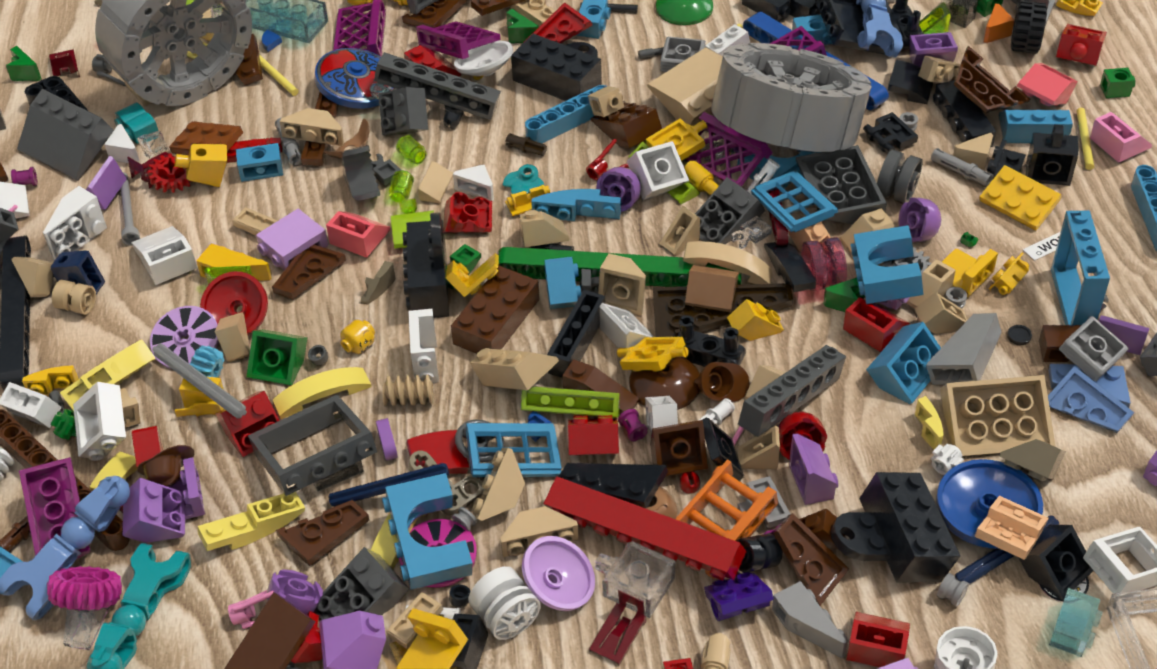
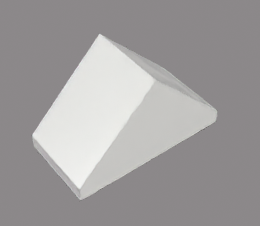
M122 124L117 125L104 144L108 157L111 156L115 161L128 163L127 157H130L140 163L136 147Z
M485 165L458 170L453 173L455 190L474 197H483L493 202V184Z

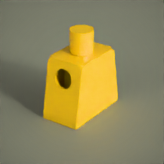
M193 144L190 146L189 155L176 154L175 167L186 168V178L189 181L215 187L221 186L227 163V145Z

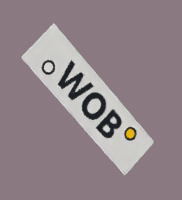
M1060 232L1023 250L1033 260L1056 251Z

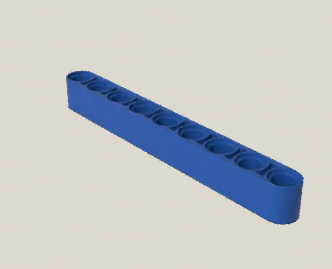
M758 12L743 22L744 30L748 31L749 36L760 43L770 44L793 31L763 12ZM799 35L793 40H802L803 37ZM791 46L795 50L799 48V46ZM826 51L828 57L843 62L839 58L835 57L834 55ZM867 76L872 87L866 109L873 110L888 100L889 93L883 85Z

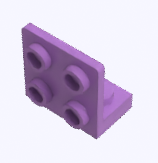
M193 457L184 459V470L180 471L181 477L179 481L169 487L183 492L185 519L205 515L199 474Z

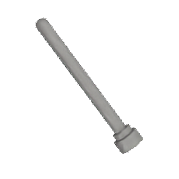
M123 172L127 179L121 187L125 223L121 237L125 245L132 246L131 242L140 239L139 230L134 227L128 175Z

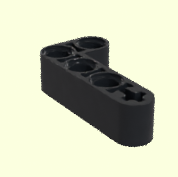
M51 76L26 87L24 91L29 106L39 92L44 89L87 110L58 76Z

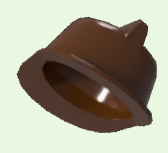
M723 362L709 363L700 372L698 378L694 380V383L698 384L700 392L714 401H722L723 399H729L731 402L739 401L745 397L750 385L749 376L744 368L734 363Z
M187 445L169 447L149 460L140 463L137 470L141 475H145L148 481L167 487L172 486L180 479L181 467L184 466L183 460L194 457V449Z

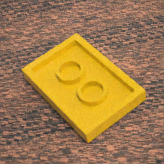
M1004 165L979 196V199L982 203L1037 231L1061 200V194Z

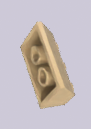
M485 348L477 353V357L470 364L483 386L529 390L559 360L554 356L533 352Z

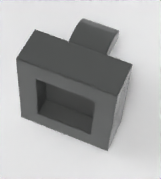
M591 269L581 270V294L583 290L599 293V277L591 278Z

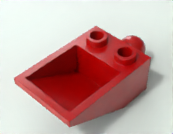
M1067 24L1062 32L1056 57L1097 66L1107 32Z

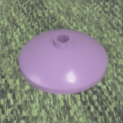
M545 536L535 540L526 549L522 559V573L528 588L539 601L550 608L560 611L576 610L588 602L594 592L595 575L589 559L579 547L561 537Z

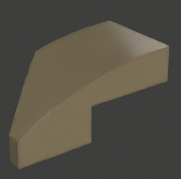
M384 261L374 279L366 277L367 291L361 297V303H371L391 286L396 279L393 263Z

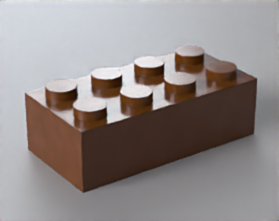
M498 266L496 275L484 283L452 323L453 345L476 354L485 348L502 349L540 300L539 281Z

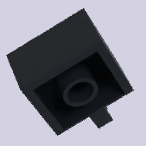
M1055 124L1051 134L1033 133L1025 165L1026 176L1042 184L1070 186L1078 159V136L1063 135V125Z

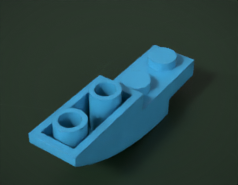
M600 189L562 190L532 198L531 201L532 210L542 211L560 220L576 221L577 215L620 219L621 197L601 196Z

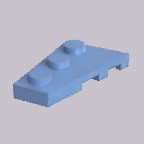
M1050 364L1048 372L1051 388L1054 389L1074 366L1081 372L1083 371L1076 364ZM1112 366L1094 382L1129 408L1131 402L1124 367Z
M1075 366L1048 395L1050 408L1116 433L1134 415L1131 409Z

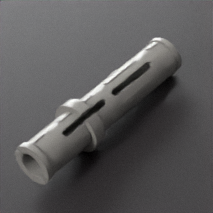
M278 118L275 121V126L283 143V152L288 156L291 165H293V162L294 165H298L301 163L298 142L291 138L282 137L281 118Z
M936 148L931 155L932 161L960 173L969 181L972 179L987 187L993 180V174L981 170L974 163L969 164L939 148Z

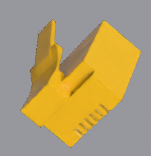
M207 377L224 390L221 378ZM183 378L179 391L185 408L175 409L176 417L216 415L215 413L224 409Z

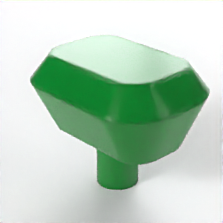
M965 232L961 236L960 242L968 247H973L977 244L978 238L969 234V232Z

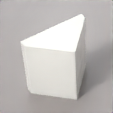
M605 303L599 306L600 329L618 348L633 347L644 337H654L630 311Z

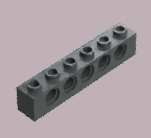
M385 52L377 63L374 76L375 82L396 89L405 87L425 88L426 99L489 120L493 117L501 93L500 90Z
M825 345L746 399L742 406L738 425L759 437L787 415L840 378L846 356L838 352L837 349Z

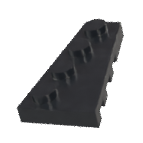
M567 463L558 477L647 508L666 477L668 470L666 465Z

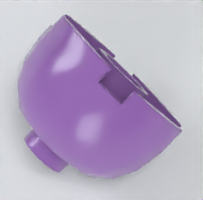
M614 167L604 172L598 179L596 189H600L601 196L621 197V212L632 207L640 197L641 185L640 180L633 171L624 167Z
M909 198L910 201L904 202L900 209L899 226L909 225L912 242L930 240L938 233L941 226L940 210L929 199Z
M280 570L278 575L274 573L267 589V593L274 591V593L282 596L306 615L309 611L313 612L323 596V590L316 581L312 585L306 581L307 575L294 570Z

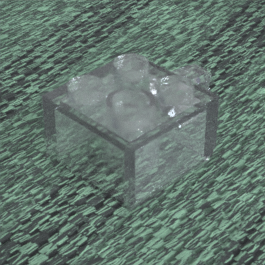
M633 541L627 543L619 557L613 558L600 553L595 561L596 570L603 573L605 577L602 581L603 597L619 604L618 590L644 601V616L648 618L652 616L675 579V560ZM626 602V608L637 612L635 605Z

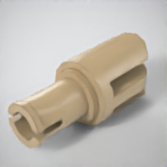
M716 633L705 643L701 669H728L731 649L730 641L726 635Z

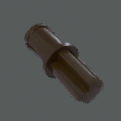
M511 133L506 137V146L517 148L523 153L530 152L544 156L547 151L545 144L533 141L530 137L524 138Z

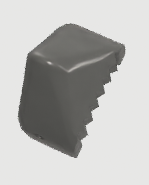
M369 145L348 149L342 153L343 176L352 197L357 201L381 195L379 188H377L378 183L375 182V172L372 170L373 165H371Z

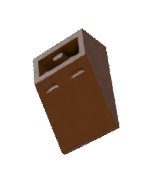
M623 101L624 108L605 117L596 115L590 118L610 139H616L618 146L631 148L645 141L646 138L662 129L656 108L647 107V105H636V103H626L625 101Z

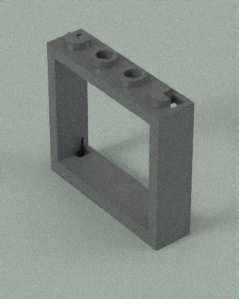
M337 394L248 435L255 456L286 496L377 453L371 431ZM341 420L356 434L285 469L280 466L271 454ZM286 484H288V486H291V485L295 484L294 486H292V487H290V488H287V486H286Z

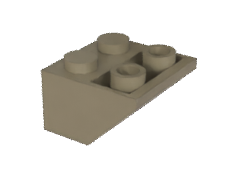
M1035 439L1002 451L1000 457L1005 459V465L1017 470H1022L1024 467L1029 469L1028 475L1041 481H1046L1047 478L1054 479L1066 451Z

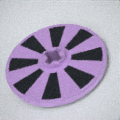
M182 306L175 308L163 315L155 324L150 336L151 351L154 355L153 347L162 343L187 363H190L191 357L194 356L195 351L202 345L217 348L219 342L215 334L218 325L217 321L211 313L201 307ZM182 336H184V337L189 336L188 339H182V340H181V337H182ZM155 357L160 364L167 368H170L157 357Z

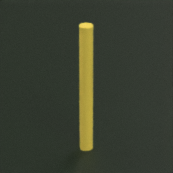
M259 54L261 67L291 95L296 96L299 92L298 89Z
M1078 108L1076 112L1085 168L1092 170L1094 168L1086 113L1084 108Z

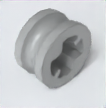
M906 112L900 115L899 118L913 131L917 129L918 117L915 114Z
M951 287L946 291L945 298L962 309L966 304L967 293L962 288Z
M460 507L458 509L459 513L452 515V520L470 531V526H475L477 519L468 509Z

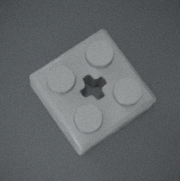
M666 37L660 60V71L667 72L705 48L706 41Z
M1093 316L1082 324L1059 348L1069 360L1075 363L1094 381H1097L1129 349Z

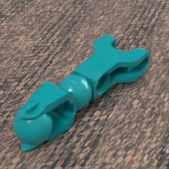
M141 543L130 559L134 577L121 600L122 607L115 611L111 622L102 624L95 642L94 651L87 660V669H125L136 654V637L145 629L146 620L150 619L165 593L183 585L191 568V557L188 552L176 551L169 560L155 562L156 556L152 545Z

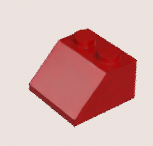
M419 45L404 52V59L457 77L461 76V73L440 53Z

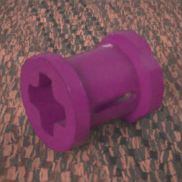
M34 167L21 171L11 170L13 184H32L37 186L38 180Z
M628 409L618 417V423L626 429L627 437L630 441L641 440L647 435L648 428L645 424L641 423L636 409Z

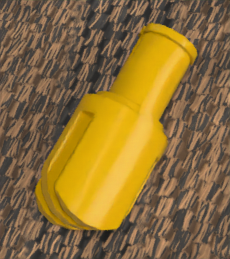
M696 161L687 162L684 169L689 179L688 182L699 192L706 191L711 196L719 187L714 182L713 174Z

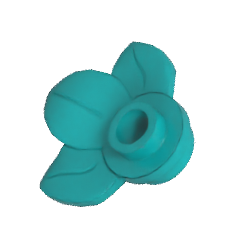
M531 164L523 165L518 171L509 173L503 181V186L511 187L512 194L526 191L528 194L530 192L529 189L544 185V182L539 178L538 169Z

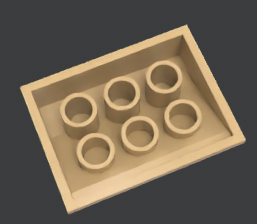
M705 47L648 83L647 87L676 120L681 118L686 124L694 126L701 122L699 117L703 112L710 115L713 114L711 110L723 56Z
M1045 375L946 383L940 389L943 414L952 445L960 449L962 457L1000 454L1002 451L1035 439L1056 447Z

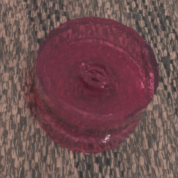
M838 237L823 239L821 244L818 240L803 242L801 256L816 280V288L810 289V291L823 290L827 284L832 286L847 280L846 257Z

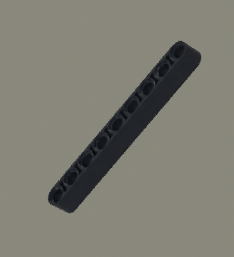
M27 235L11 237L3 246L0 323V384L3 390L6 389L9 382L24 387L23 377L29 375L30 295L11 260L13 257H31V246Z

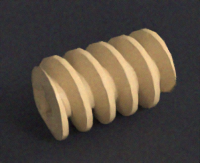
M428 374L425 375L424 381H421L419 375H416L414 382H412L410 376L406 375L405 382H402L400 376L397 375L395 382H392L390 376H387L385 383H383L384 406H387L389 400L392 406H396L398 400H400L402 406H405L408 399L411 405H416L418 398L421 405L426 404L427 398L430 404L433 405V382Z

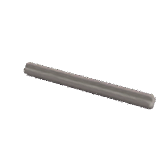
M159 343L153 347L152 350L155 357L234 417L241 418L243 415H246L245 405L165 345Z

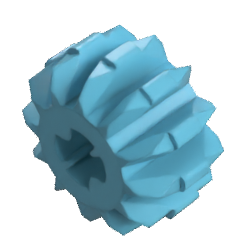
M202 345L195 351L189 364L206 377L218 378L223 369V352L218 351L216 348Z

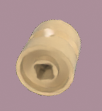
M59 280L54 286L52 304L55 308L66 311L71 310L72 312L85 315L89 314L94 307L96 291L93 286L81 283L76 284L67 280Z

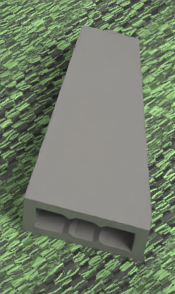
M996 313L973 314L930 359L926 367L932 385L981 380L1001 335V328Z

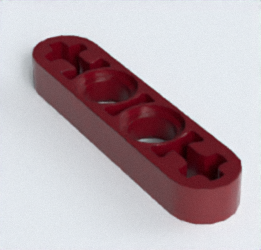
M778 189L767 192L773 198L780 195ZM768 211L776 246L788 245V229Z

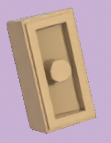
M432 161L418 188L419 200L440 204L453 178V172Z

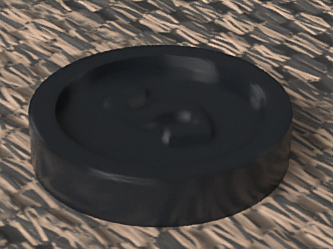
M1014 325L1009 328L1007 337L1013 344L1026 345L1031 341L1032 332L1026 326Z

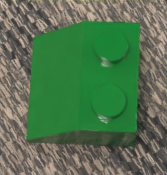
M265 329L253 330L246 377L293 385L305 359L308 337Z

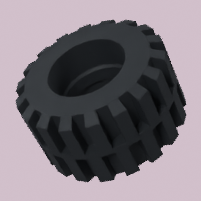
M1019 2L1011 38L1012 51L1033 54L1039 52L1047 17L1046 3Z

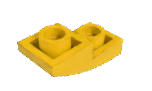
M1058 0L1055 6L1075 14L1095 16L1103 2L1099 0Z
M74 365L32 373L23 377L22 382L25 388L49 396V393L54 391V389H66L79 380Z

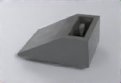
M726 177L695 213L700 217V240L727 244L751 228L766 210L755 196Z
M363 547L323 591V596L314 611L322 620L356 611L383 615L392 609L410 588L379 554Z

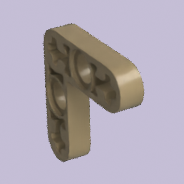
M416 451L411 455L408 467L410 472L422 469L421 465H415L417 459L420 462L425 461L424 468L436 465L437 463L427 452ZM469 474L454 485L448 478L453 499L456 502L452 508L441 511L444 514L453 515L458 513L460 507L465 508L477 498H480L484 491L481 480L485 477L477 478ZM472 483L477 487L478 491L475 494H468L465 492L464 486Z

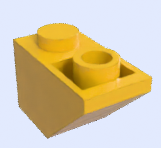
M747 299L727 317L732 328L738 330V335L749 341L779 334L784 331L780 323L781 318L774 310L769 311L760 303L755 304Z

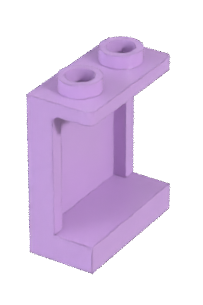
M299 208L256 234L257 249L262 256L266 255L276 267H280L283 270L288 267L290 259L314 244L323 248L328 246L326 230Z

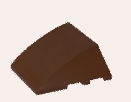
M970 46L966 48L953 85L983 112L989 113L1030 102L1031 99L1016 86L1011 90L1007 89L980 65L984 58Z

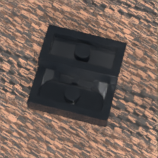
M896 60L889 81L888 91L908 94L907 101L928 104L933 82L918 76L921 67L909 62Z

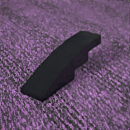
M775 242L764 244V248L777 275H782L785 284H790L793 292L816 288V280L809 267L789 242L786 246H776Z

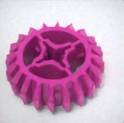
M79 566L69 567L68 569L62 568L49 576V582H47L48 600L55 606L68 608L69 610L90 611L92 609L108 608L117 604V601L120 600V595L122 594L121 576L114 571L101 569L100 567Z

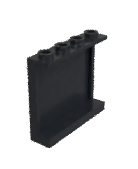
M815 0L833 45L885 54L884 50L876 44H871L869 50L859 47L857 36L860 32L864 31L863 11L861 5L856 4V0ZM886 0L887 12L889 13L891 24L901 33L904 45L906 40Z

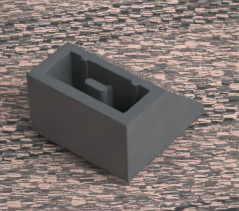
M405 87L378 94L382 135L408 134L429 130L425 88Z

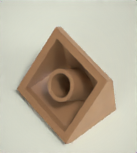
M693 265L689 271L685 305L731 312L739 272Z

